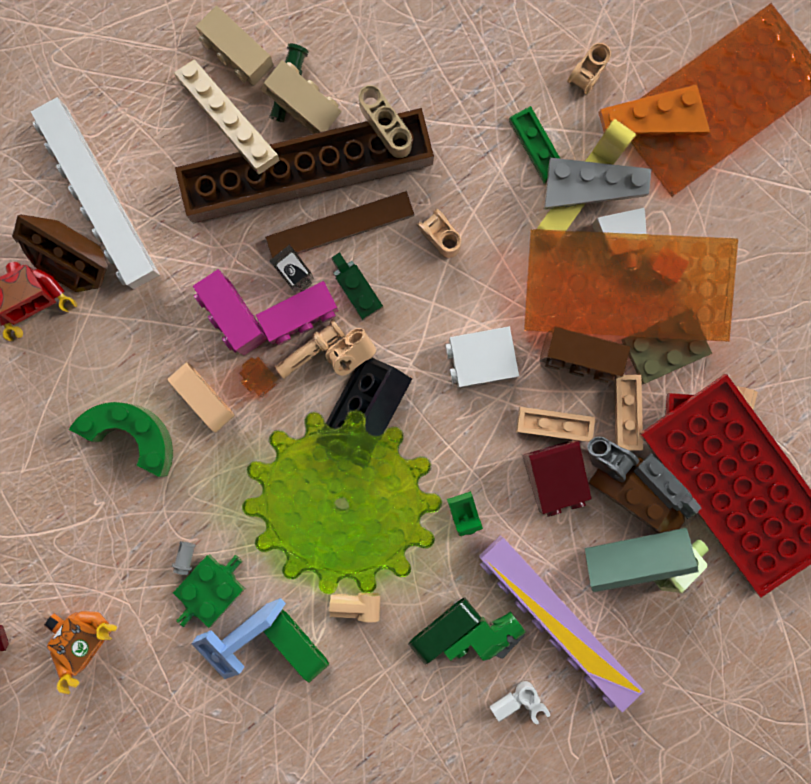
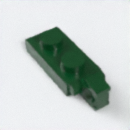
M340 252L331 257L338 270L333 272L336 280L361 319L365 320L382 309V303L358 266L353 261L347 263Z

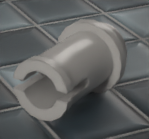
M180 541L176 561L172 563V567H174L173 572L188 575L189 571L192 570L190 564L196 544Z

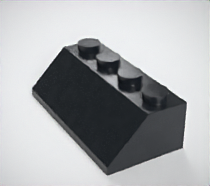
M374 358L363 362L354 369L316 442L341 457L366 468L412 378L395 367Z

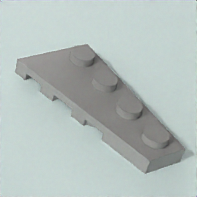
M550 158L544 210L562 206L571 207L584 203H601V201L607 200L616 201L646 197L650 190L651 169Z

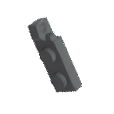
M652 453L634 470V473L669 509L674 508L680 511L687 519L694 516L701 509V506L692 497L691 493Z

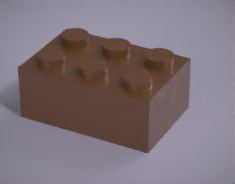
M554 327L546 333L539 361L544 362L545 367L559 370L560 368L570 369V374L584 377V374L593 375V380L608 383V381H614V379L623 377L631 347Z

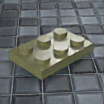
M692 308L621 339L624 345L631 347L629 358L637 375H641L642 384H646L712 354Z

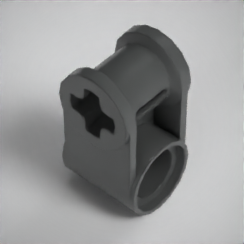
M595 437L588 443V452L592 465L607 473L618 482H624L628 471L632 466H637L639 463L638 458L631 451L621 448L604 437ZM599 451L605 452L603 454H596Z

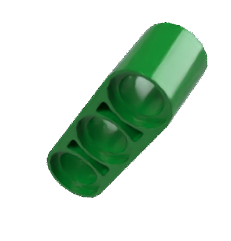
M283 609L271 626L263 631L308 683L329 666V662L323 653Z

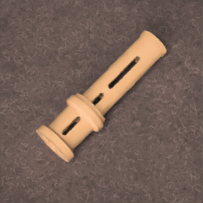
M332 319L327 327L319 333L314 332L311 340L275 365V368L282 378L285 379L321 351H327L330 345L346 335L334 319Z

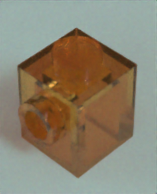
M260 357L248 359L242 365L243 370L239 372L243 377L240 381L249 392L254 390L260 397H264L281 382Z

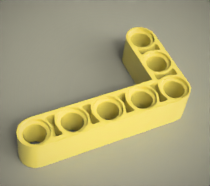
M614 119L585 162L614 165L636 133ZM586 203L550 209L533 235L553 249Z

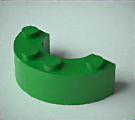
M121 402L99 404L82 413L69 428L70 431L91 442H101L107 434L116 429L125 430L135 438L139 446L137 466L158 477L168 476L173 460V445L170 434L158 416L144 407Z

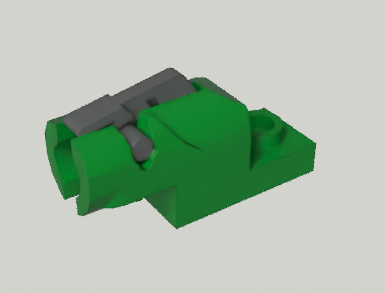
M511 611L492 621V626L482 616L481 620L472 629L448 647L444 653L450 661L455 657L460 659L469 651L468 647L472 646L483 661L490 660L494 656L503 659L525 636L526 631Z

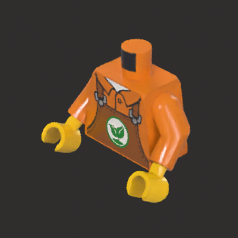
M75 612L65 620L54 613L44 624L47 629L54 633V636L47 644V648L50 650V655L59 677L57 690L60 693L70 694L69 686L77 687L79 685V681L72 678L73 675H78L87 667L105 640H112L109 636L111 632L117 630V626L109 624L100 612Z

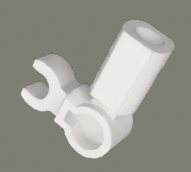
M527 681L520 682L516 687L515 693L512 694L510 692L490 705L498 722L519 710L522 704L529 710V716L536 725L539 724L536 718V714L539 711H543L547 717L550 716L547 707L540 703L541 700L535 688Z

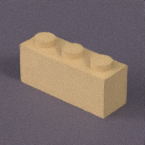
M217 5L196 25L200 34L198 37L200 42L207 49L212 47L217 52L216 56L226 66L230 64L235 69L234 73L244 83L248 81L254 86L274 66L271 56Z
M281 60L261 87L265 94L313 134L327 131L342 112L334 99L328 96L325 97L319 92V87L313 81H306L293 64L286 63Z

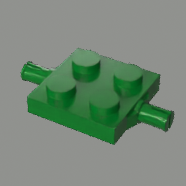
M210 554L206 555L173 592L186 608L182 615L176 619L180 623L179 625L185 627L194 616L210 628L246 588L236 580L233 573L243 562L237 555H234L226 566L218 563Z

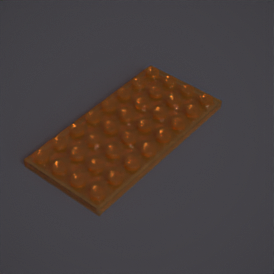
M770 3L641 97L645 98L697 84L710 133L708 135L687 134L675 136V134H661V136L638 134L634 136L630 143L671 197H673L811 96V53L773 4Z
M531 229L524 331L549 332L552 328L559 327L581 334L730 342L738 238Z

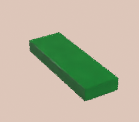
M529 106L509 117V122L543 183H546L550 158H561L534 110Z

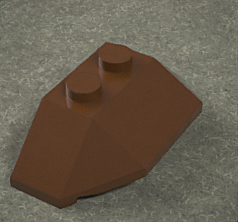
M23 214L17 215L12 238L16 243L20 244L23 253L36 269L48 273L56 281L76 293L98 289L102 286L108 266L100 245L58 220Z
M637 457L639 463L637 466H632L628 471L624 482L616 481L600 469H597L588 483L657 533L678 530L685 522V516L680 511L674 508L669 509L634 473V470L644 460L641 457Z

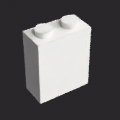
M510 326L450 337L449 344H445L447 358L452 359L454 366L453 369H450L452 384L457 383L458 388L519 377Z

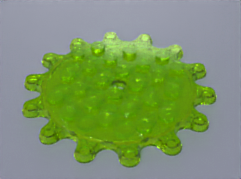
M360 411L349 412L344 425L338 429L327 426L320 413H308L304 420L306 433L303 437L299 439L293 438L282 430H275L269 436V443L276 452V459L272 463L253 461L247 467L248 476L258 481L262 486V494L259 497L246 499L242 504V510L247 516L259 517L266 523V530L258 535L255 540L256 548L261 552H268L273 549L283 551L287 558L282 568L283 575L288 579H296L305 571H313L319 577V589L325 594L334 593L339 581L343 578L353 579L357 583L359 590L363 593H372L377 586L375 576L378 571L383 569L392 571L398 577L408 576L411 572V564L405 557L406 550L412 546L427 549L432 547L435 541L433 533L421 525L420 519L424 514L437 512L442 507V499L439 495L424 492L418 485L421 477L428 474L431 470L430 460L423 456L406 459L400 455L399 446L403 442L404 433L398 427H390L380 436H373L367 433L365 429V416ZM346 498L345 500L349 506L345 509L338 508L335 501Z

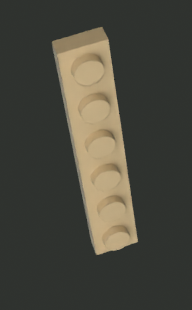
M195 60L174 72L181 85L258 175L280 161L277 153Z

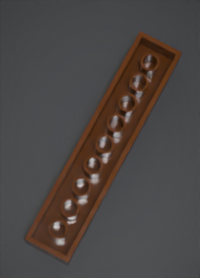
M422 108L397 114L411 134V151L403 158L394 157L369 122L365 121L270 144V147L277 153L280 161L259 175L240 152L175 167L186 216L194 224L433 166L434 154ZM383 118L379 121V123L383 126L390 125L392 121L388 118ZM397 139L393 142L398 147L405 146L407 143L403 139Z

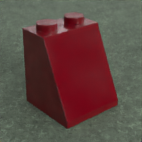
M569 440L522 454L540 513H546L547 517L562 513V508L571 506V509H578L586 506L585 501L592 500L579 440Z

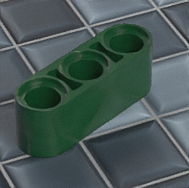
M464 597L413 637L408 645L423 664L426 665L472 629L481 620V616Z

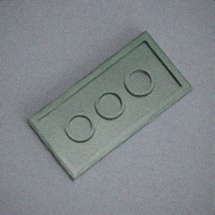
M687 528L585 548L592 592L699 572Z

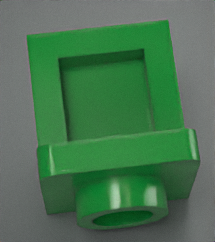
M471 491L447 499L459 536L471 535L483 529Z

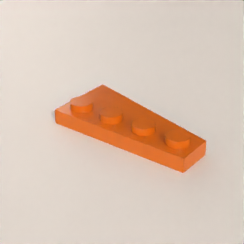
M697 84L602 108L598 112L604 133L614 119L636 133L635 136L638 134H650L651 136H661V134H675V136L687 134L708 135L710 133Z

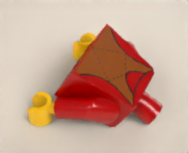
M11 262L6 265L7 274L0 277V326L3 325L5 327L2 334L3 338L7 341H14L11 336L12 330L17 338L23 337L22 329L12 326V324L15 325L55 304V298H58L59 307L62 311L69 312L64 306L68 300L77 307V302L73 298L66 297L63 294L65 291L54 277L40 269L33 270L28 265L21 266L18 262Z

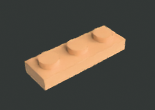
M623 375L621 378L614 379L615 443L627 450H643V437L640 435L643 431L641 375Z
M519 407L516 432L589 442L593 439L595 417Z

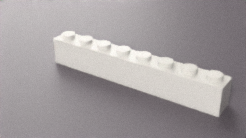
M56 97L31 111L36 120L33 122L35 129L41 136L44 135L47 142L44 143L46 149L52 157L55 156L59 162L56 165L58 171L64 178H68L71 184L68 186L71 194L76 200L79 199L83 205L80 207V210L86 220H91L95 228L92 229V232L99 242L104 243L106 247L104 254L111 264L115 263L118 269L116 275L122 285L136 289L159 276L158 270L67 106Z

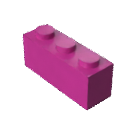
M322 281L256 314V317L268 341L271 344L277 343L279 346L290 341V336L297 332L303 334L314 328L313 324L320 320L322 323L330 321L336 317L335 313L339 310L325 282Z

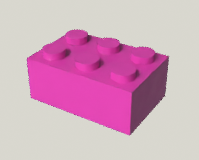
M219 269L193 285L197 292L193 295L202 308L204 307L207 312L211 313L208 319L215 329H219L220 332L224 333L225 336L222 337V340L230 351L233 350L234 353L238 352L246 355L268 340L263 329L229 278Z

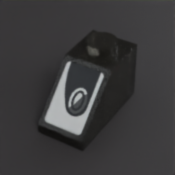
M290 245L270 260V263L294 293L298 290L302 292L312 284L311 280L314 277L311 271Z

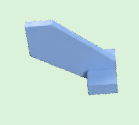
M281 598L267 603L223 640H220L211 630L196 636L191 644L224 679L239 675L245 666L233 653L271 626L286 603Z

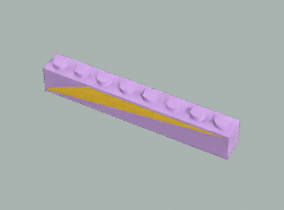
M501 535L479 555L483 561L480 563V566L489 575L494 573L500 579L497 584L507 595L510 592L515 595L517 600L514 603L524 614L529 611L535 617L532 622L541 632L545 629L552 636L549 641L559 652L564 649L570 655L566 659L576 670L579 668L583 669L587 674L584 679L594 690L599 687L605 693L601 697L612 709L617 706L621 712L625 711L645 692Z

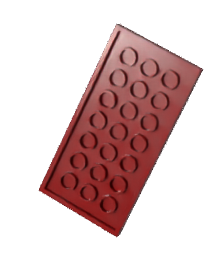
M727 374L720 376L640 433L659 461L684 485L701 506L697 513L760 598L811 565V489Z

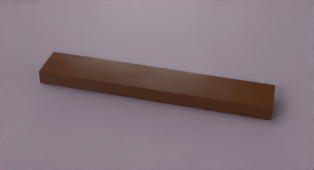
M405 191L266 236L265 238L272 260L275 262L286 258L291 253L296 255L295 252L297 254L413 217L414 211L408 193Z

